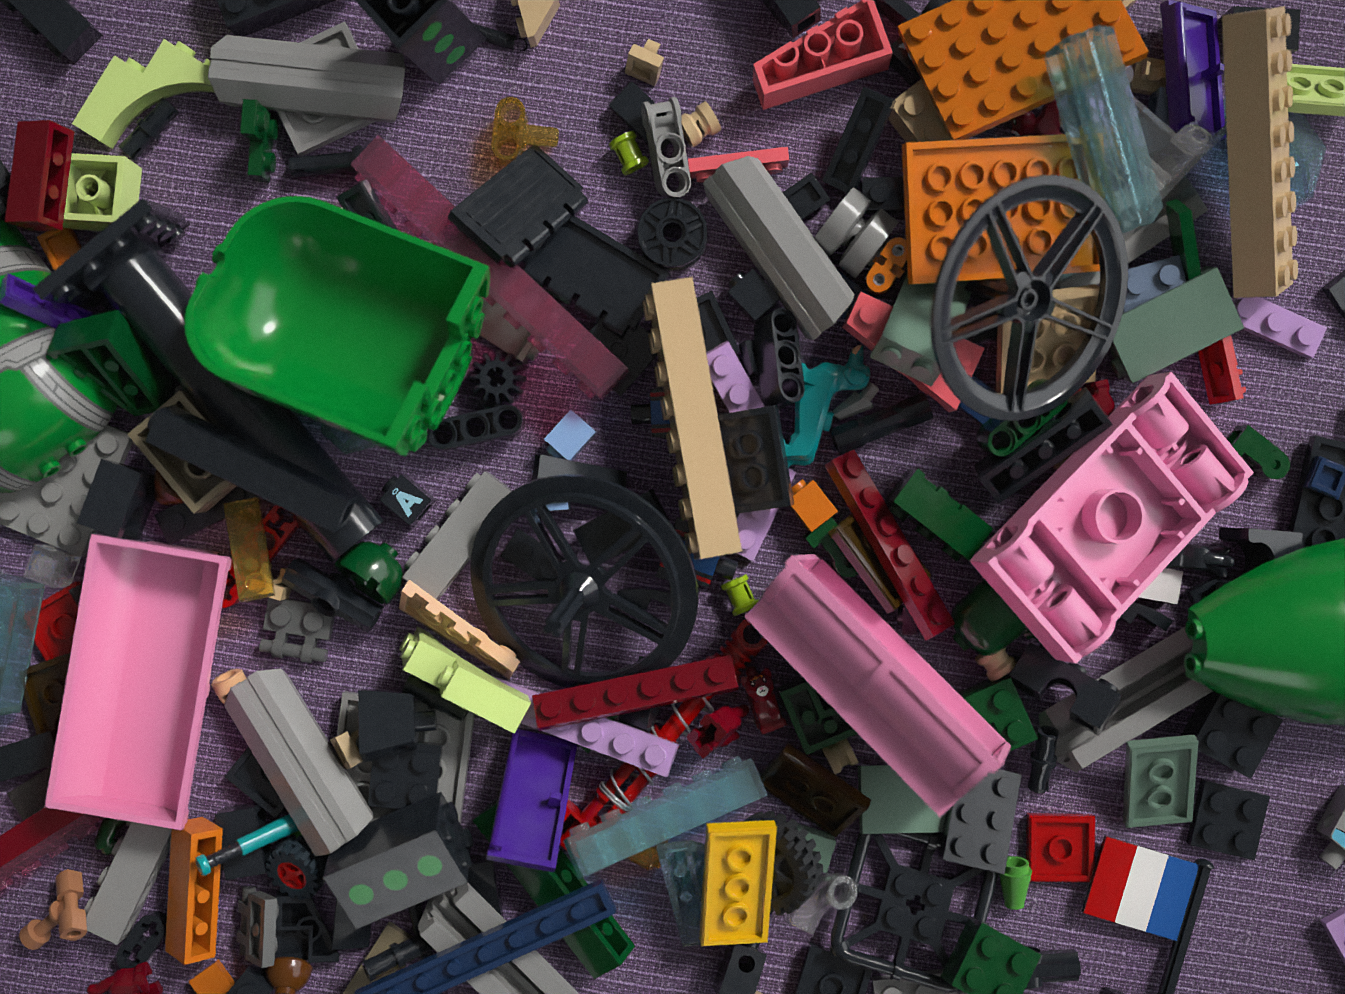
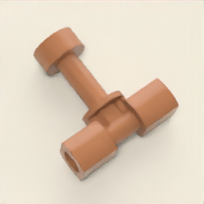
M67 869L56 876L57 900L49 906V915L43 920L34 919L20 930L19 938L26 948L37 950L42 947L51 937L50 930L58 924L61 939L76 941L86 935V912L78 907V900L84 894L82 872Z

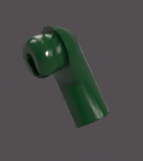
M112 818L104 819L94 840L96 850L100 849L104 855H110L118 841L114 836L117 830L126 825V821Z

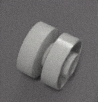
M853 187L814 238L828 257L841 245H846L847 249L840 258L838 266L856 279L866 265L871 267L874 263L872 262L874 258L880 256L884 247L890 241L888 236L899 221L883 209L878 210L868 221L863 219L862 217L867 211L871 200Z

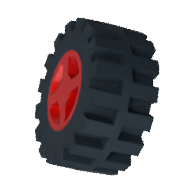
M295 835L284 839L268 857V862L266 863V868L269 869L267 872L268 877H273V885H278L280 887L279 891L283 894L288 892L289 897L294 899L297 896L298 900L310 899L325 884L323 875L328 854L315 856L303 836L299 835L296 838Z

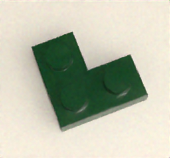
M243 99L240 133L250 141L248 175L257 182H270V174L274 173L276 168V157L272 153L273 140L278 138V122L257 100Z

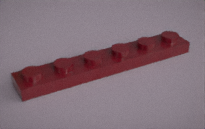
M851 450L825 464L824 466L925 641L954 625V620L856 451Z
M731 654L532 695L537 729L542 731L737 691L739 687Z

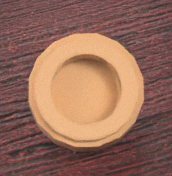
M232 669L216 677L211 685L219 700L225 704L230 688L247 678L242 669Z

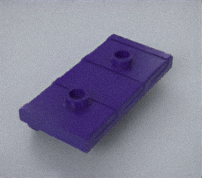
M1166 0L1160 3V13L1162 16L1169 134L1213 143L1226 139L1221 75L1224 74V64L1220 63L1217 12L1184 2Z
M520 729L512 733L487 860L548 872L555 871L577 744L559 737Z

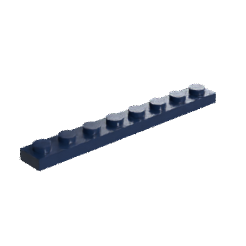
M599 879L356 989L354 994H439L616 914V907L603 880Z

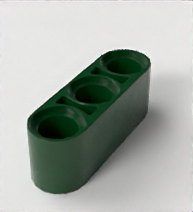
M1047 379L1033 381L1027 386V390L1044 383ZM1068 399L1048 412L1025 419L1020 425L1018 420L990 418L979 428L976 441L984 451L997 456H1007L1061 411L1067 404ZM1000 431L1001 440L998 445L993 447L992 437Z

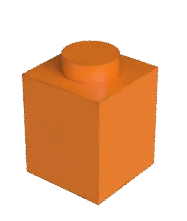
M801 479L792 486L794 505L789 507L808 531H814L838 512L814 480L806 483Z

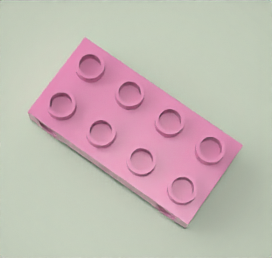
M1172 372L1147 376L1110 414L1108 418L1113 425L1077 449L970 560V563L1055 660L1077 664L1082 657L1098 649L1113 633L1116 620L1217 512L1223 510L1241 496L1247 488L1248 478L1254 473Z

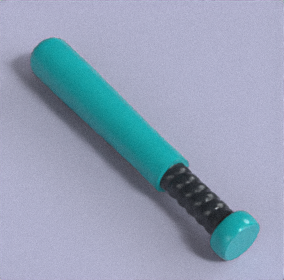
M290 814L237 839L234 844L220 849L218 852L208 856L203 854L195 858L196 866L200 874L205 876L211 872L213 867L233 859L235 856H244L299 831Z

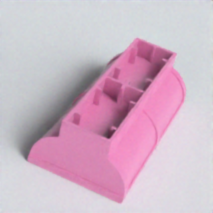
M91 534L45 807L177 830L184 829L188 820V804L206 698L209 696L210 691L209 680L227 575L231 568L232 559L230 557L218 555V552L174 544L168 545V543L157 541L143 542Z
M819 554L792 555L785 562L787 566L766 589L762 599L744 617L925 803L941 817L990 771L995 773L1003 765L1011 745Z

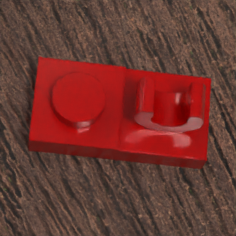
M1231 335L1199 350L1198 355L1209 405L1244 398L1243 393L1246 392V387H1241L1239 375L1243 374L1241 369H1237L1238 364Z

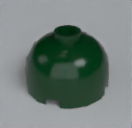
M373 542L357 543L345 551L334 563L341 575L346 578L350 576L356 583L355 587L380 604L385 603L388 605L402 584V568L395 559L398 553L385 542H382L380 546Z

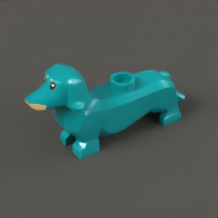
M858 345L851 350L845 366L826 362L813 369H808L802 363L805 393L799 401L795 402V432L791 435L789 445L784 440L788 468L792 464L806 466L814 461L822 432H829L834 413L828 410L833 396L842 390H862L869 383L870 368L864 363L862 345Z

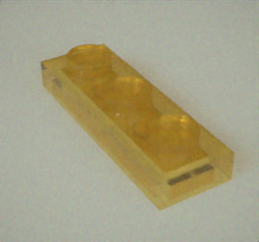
M255 497L224 503L240 602L275 596L259 499Z

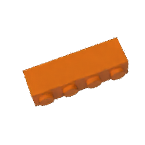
M204 817L188 819L182 830L171 829L165 951L183 965L214 958L216 955L221 864L213 867L209 874L202 876L196 866L195 858L202 854L208 856L222 849L223 828Z

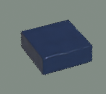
M1315 456L1303 488L1330 499L1338 500L1345 485V466L1324 457Z

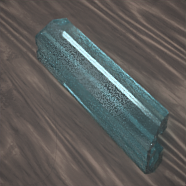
M1098 25L1081 33L1066 37L1045 53L1044 61L1078 179L1095 190L1106 201L1113 211L1122 233L1134 230L1136 227L1153 223L1162 210L1163 204L1114 27Z

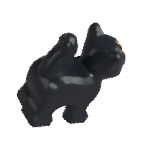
M1187 544L1167 565V568L1178 567L1200 570L1211 575L1226 577V568L1232 567L1235 561L1233 557L1228 556L1231 548L1228 546L1205 547Z

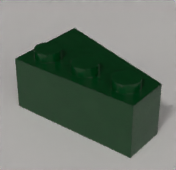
M119 310L58 324L46 351L54 359L60 356L74 366V373L83 379L88 376L102 386L101 393L133 416L153 413L166 403L174 382Z
M907 469L884 500L890 505L889 510L891 514L902 522L908 518L917 525L914 531L929 542L935 538L944 545L941 551L953 560L958 561L959 558H962L963 560L970 561L993 528L965 505L959 504L948 496V492L941 486L936 487L925 479L924 476L926 474L920 469Z

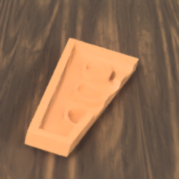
M409 580L402 589L399 604L400 610L508 679L511 678L520 663L515 658L516 654L511 649L503 645H497L483 631L467 623Z

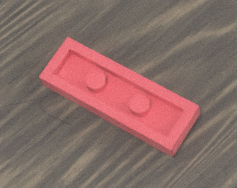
M788 147L689 158L690 178H696L697 182L703 183L709 176L715 173V170L721 164L746 156L758 158L769 174L780 173L782 168L787 167L789 162Z

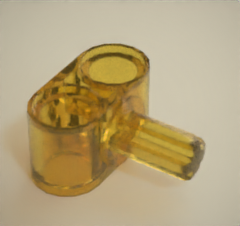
M505 97L499 101L495 109L491 146L494 155L501 165L507 166L525 151L527 145L557 147L559 129L529 125L525 107L518 98ZM515 109L520 112V117L517 121L506 122L504 120V115L507 111ZM507 142L515 143L517 147L513 154L505 156L500 153V148L503 144Z

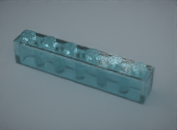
M740 756L722 763L724 770L712 775L710 769L692 776L694 783L682 788L681 783L678 782L662 789L664 796L652 801L650 795L632 802L633 809L621 814L618 808L600 816L602 823L590 828L588 822L570 829L571 836L563 840L578 878L590 875L767 796L768 794L752 758L742 762Z

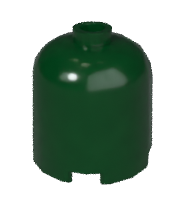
M985 579L980 581L956 603L951 611V617L955 622L952 626L956 631L952 636L953 639L964 651L971 648L982 656L997 654L1029 630Z

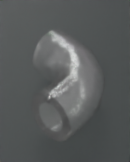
M840 873L821 874L822 880L818 885V889L798 910L796 909L790 914L786 913L784 921L814 935L822 916L830 908L847 909L856 900L858 893L857 885L849 876Z

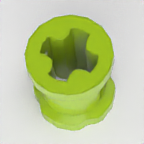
M635 131L624 133L608 144L610 150H615L623 166L621 171L624 175L632 174L649 163L648 158L643 156L635 141L637 137Z
M747 574L721 585L722 590L727 592L734 608L732 610L733 616L751 610L759 602V599L754 598L747 583L749 579Z

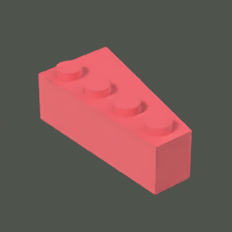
M860 0L850 8L845 7L837 12L829 21L820 26H814L806 31V35L793 43L791 41L754 63L753 83L762 109L765 110L888 70L893 52L874 0Z
M860 292L855 297L842 328L872 351L883 333L893 306ZM962 339L954 342V347L962 366L972 378L985 348ZM902 373L917 385V388L937 401L946 411L950 413L957 410L961 401L951 392L941 373L932 386Z

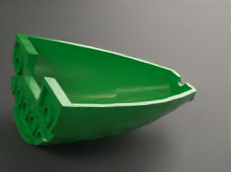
M1345 538L1301 548L1266 562L1225 584L1188 609V621L1186 622L1185 631L1187 637L1193 641V647L1191 652L1186 653L1184 658L1186 677L1224 697L1258 711L1299 722L1345 726Z

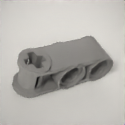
M670 97L666 102L650 104L648 101L642 102L641 116L646 130L656 190L664 197H681L689 191L691 178L681 125L682 117L679 102L676 97ZM666 113V116L656 117V114ZM665 139L669 140L674 147L673 154L669 158L664 157L660 150L661 143ZM671 173L676 174L679 179V186L674 192L670 191L666 184L667 177Z

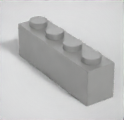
M484 471L482 475L476 473L465 487L469 491L462 501L456 499L445 512V515L449 517L441 528L436 525L429 532L424 540L428 545L421 554L416 551L404 565L407 572L403 575V578L407 581H412L436 600L442 597L470 561L475 537L485 517L503 497L512 491V489L490 472Z
M126 821V825L129 828L125 836H121L113 847L111 854L115 857L112 864L103 870L97 881L100 889L96 896L90 898L84 908L87 931L116 945L129 935L170 851L171 828Z

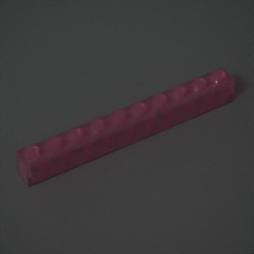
M379 135L350 164L358 172L354 178L358 182L367 179L372 188H375L383 195L380 199L381 203L393 215L399 210L407 218L404 225L418 238L425 234L432 241L431 244L488 265L490 270L489 295L487 298H482L492 307L496 303L503 307L506 312L502 317L516 330L522 325L531 334L527 340L541 353L545 349L550 351L556 357L552 363L565 376L572 372L581 380L576 386L590 399L597 395L602 400L629 372V369L523 269L518 265L510 268L503 261L497 264L452 224L447 217L450 210L455 206Z

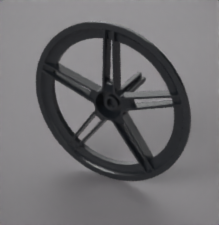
M1037 175L1015 181L1001 188L979 205L963 223L947 249L933 290L930 313L931 342L938 369L945 383L964 405L975 412L999 420L1029 419L1048 412L1076 393L1092 376L1108 352L1119 327L1125 306L1128 286V259L1120 225L1109 205L1095 190L1078 180L1059 175ZM1039 200L1061 203L1074 211L1075 214L1031 272L1006 212L1019 205ZM986 230L1005 281L998 279L967 280V285L964 288L966 291L993 300L951 318L953 292L959 272L970 249ZM1000 232H1001V234H1002V236H1003V239H1004V241H1005V243H1006V245H1007V248H1008V250H1009V252H1010V254H1011V256H1012V259H1013V261H1014V263H1015V265H1016V268H1015V269L1013 268L1012 262H1011V260H1010V257H1009V255H1008V252H1007V250H1006V247H1005V245H1004V242H1003V240H1002V237H1001V235H1000ZM1090 233L1097 248L1100 265V289L1094 316L1053 297L1054 285ZM1057 306L1091 322L1089 329L1052 315L1054 307ZM995 310H997L998 312L997 315H994L992 317L986 318L984 320H981L979 322L973 323L971 325L951 332L952 329H955L961 325L971 322ZM1044 319L1086 335L1077 351L1062 369L1044 383L1027 390L1037 328L1041 320ZM1011 321L1003 393L991 392L980 386L968 375L957 356L954 342Z
M571 474L553 475L533 480L512 490L503 497L485 517L475 537L471 552L470 576L473 595L479 613L498 644L511 649L516 654L515 658L520 661V665L546 681L565 688H571L668 668L679 657L692 634L698 611V584L689 552L670 522L649 502L623 486L596 477ZM573 502L596 506L621 517L631 524L633 528L592 564L585 565L578 560L546 505ZM536 511L538 512L539 516L541 517L542 521L544 522L545 526L547 527L548 531L550 532L551 536L553 537L554 541L556 542L557 546L559 547L560 551L565 557V560L562 561L548 533L546 532L542 522L540 521ZM525 514L553 565L558 578L493 584L492 567L497 545L508 526ZM637 532H640L643 537L606 572L600 565ZM648 541L660 557L670 583L672 607L668 624L608 590L605 586V583ZM547 589L548 594L495 596L498 593ZM557 603L545 619L546 624L543 630L546 634L552 632L554 637L561 635L564 630L562 666L540 656L528 647L509 626L499 606ZM611 604L614 605L615 607H617V608L621 609L622 611L628 613L629 615L635 617L636 619L640 620L641 622H639V621H637V620H635V619H633V618H631V617H629V616H627V615H625V614L619 612L618 610H616V609L610 607V605H611ZM595 611L658 644L644 658L627 667L607 672L582 671L589 614ZM573 620L580 621L574 670L570 669Z

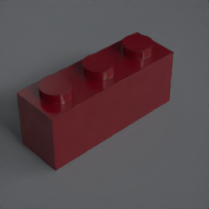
M51 120L17 122L5 222L30 231H62L75 131Z

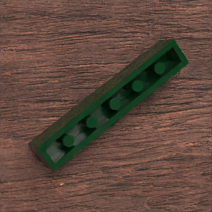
M498 799L489 804L472 820L489 843ZM560 847L554 872L506 864L538 907L588 885ZM609 916L563 937L564 941L594 979L621 966L635 947L613 916Z

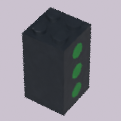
M355 0L392 43L439 85L487 39L452 0Z
M439 792L370 821L356 837L328 855L323 879L355 928L358 929L468 883L469 867L472 865L470 854L471 847L474 846L473 837L469 829L463 828L458 821V813L454 804L447 802L442 792Z

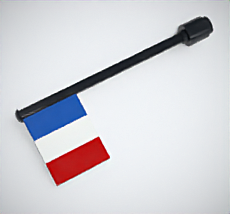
M1104 835L1081 911L1088 915L1173 940L1157 994H1174L1209 875L1211 869H1214V865L1207 859L1199 858L1192 862Z

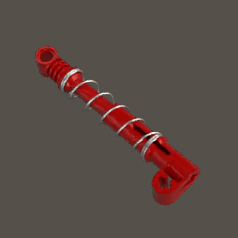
M747 619L743 620L730 635L732 640L727 639L725 641L727 646L721 645L719 648L722 651L721 653L716 652L714 655H708L704 659L707 660L732 654L738 684L740 682L739 676L742 674L739 669L745 670L747 668L745 662L751 663L753 660L750 656L756 657L768 642L764 637L757 643H750L745 639L744 629L751 624ZM714 695L684 701L678 709H676L674 703L671 704L674 710L673 715L667 722L655 720L654 723L663 724V727L654 725L649 733L679 744L676 740L681 734L687 736L692 731L689 728V724L701 710L707 713L714 712L713 707L709 703ZM623 762L619 768L611 769V777L608 781H601L596 788V795L583 811L568 799L564 821L570 815L576 818V820L564 834L562 833L560 845L573 857L584 861L620 817L628 816L632 812L631 810H634L632 803L647 785L654 786L652 779L657 774ZM636 769L640 774L637 775L633 771ZM630 775L636 777L623 793L620 790V786ZM610 800L614 805L601 819L597 814Z

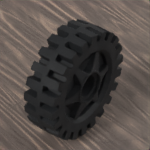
M761 811L749 816L742 822L775 821L777 831L770 914L774 911L776 915H783L785 912L790 914L796 909L798 910L818 889V885L822 880L820 874L823 872V864L818 862L822 857L820 851H813L817 845L814 839L806 840L805 837L808 835V831L805 828H802L800 831L796 829L797 821L791 819L787 823V815L779 813L775 817L774 811H767L766 813Z

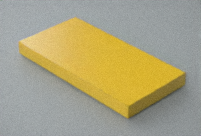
M774 820L706 823L699 935L701 946L768 943L777 831Z

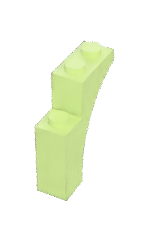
M163 39L146 68L131 58L124 62L118 57L113 56L72 124L113 149L133 120L146 109L158 103L162 97L166 99L177 94L199 91L215 93L208 79L211 61L206 59L202 63L194 58L196 52L185 44L178 41L176 45H173Z
M417 627L414 634L408 633L399 650L402 651L400 658H402L404 671L440 688L441 697L515 733L531 705L528 695L470 664L445 647L429 632Z

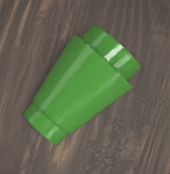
M1009 856L1007 857L1005 874L999 873L1004 905L1009 909L1018 910L1025 906L1032 869L1025 858Z

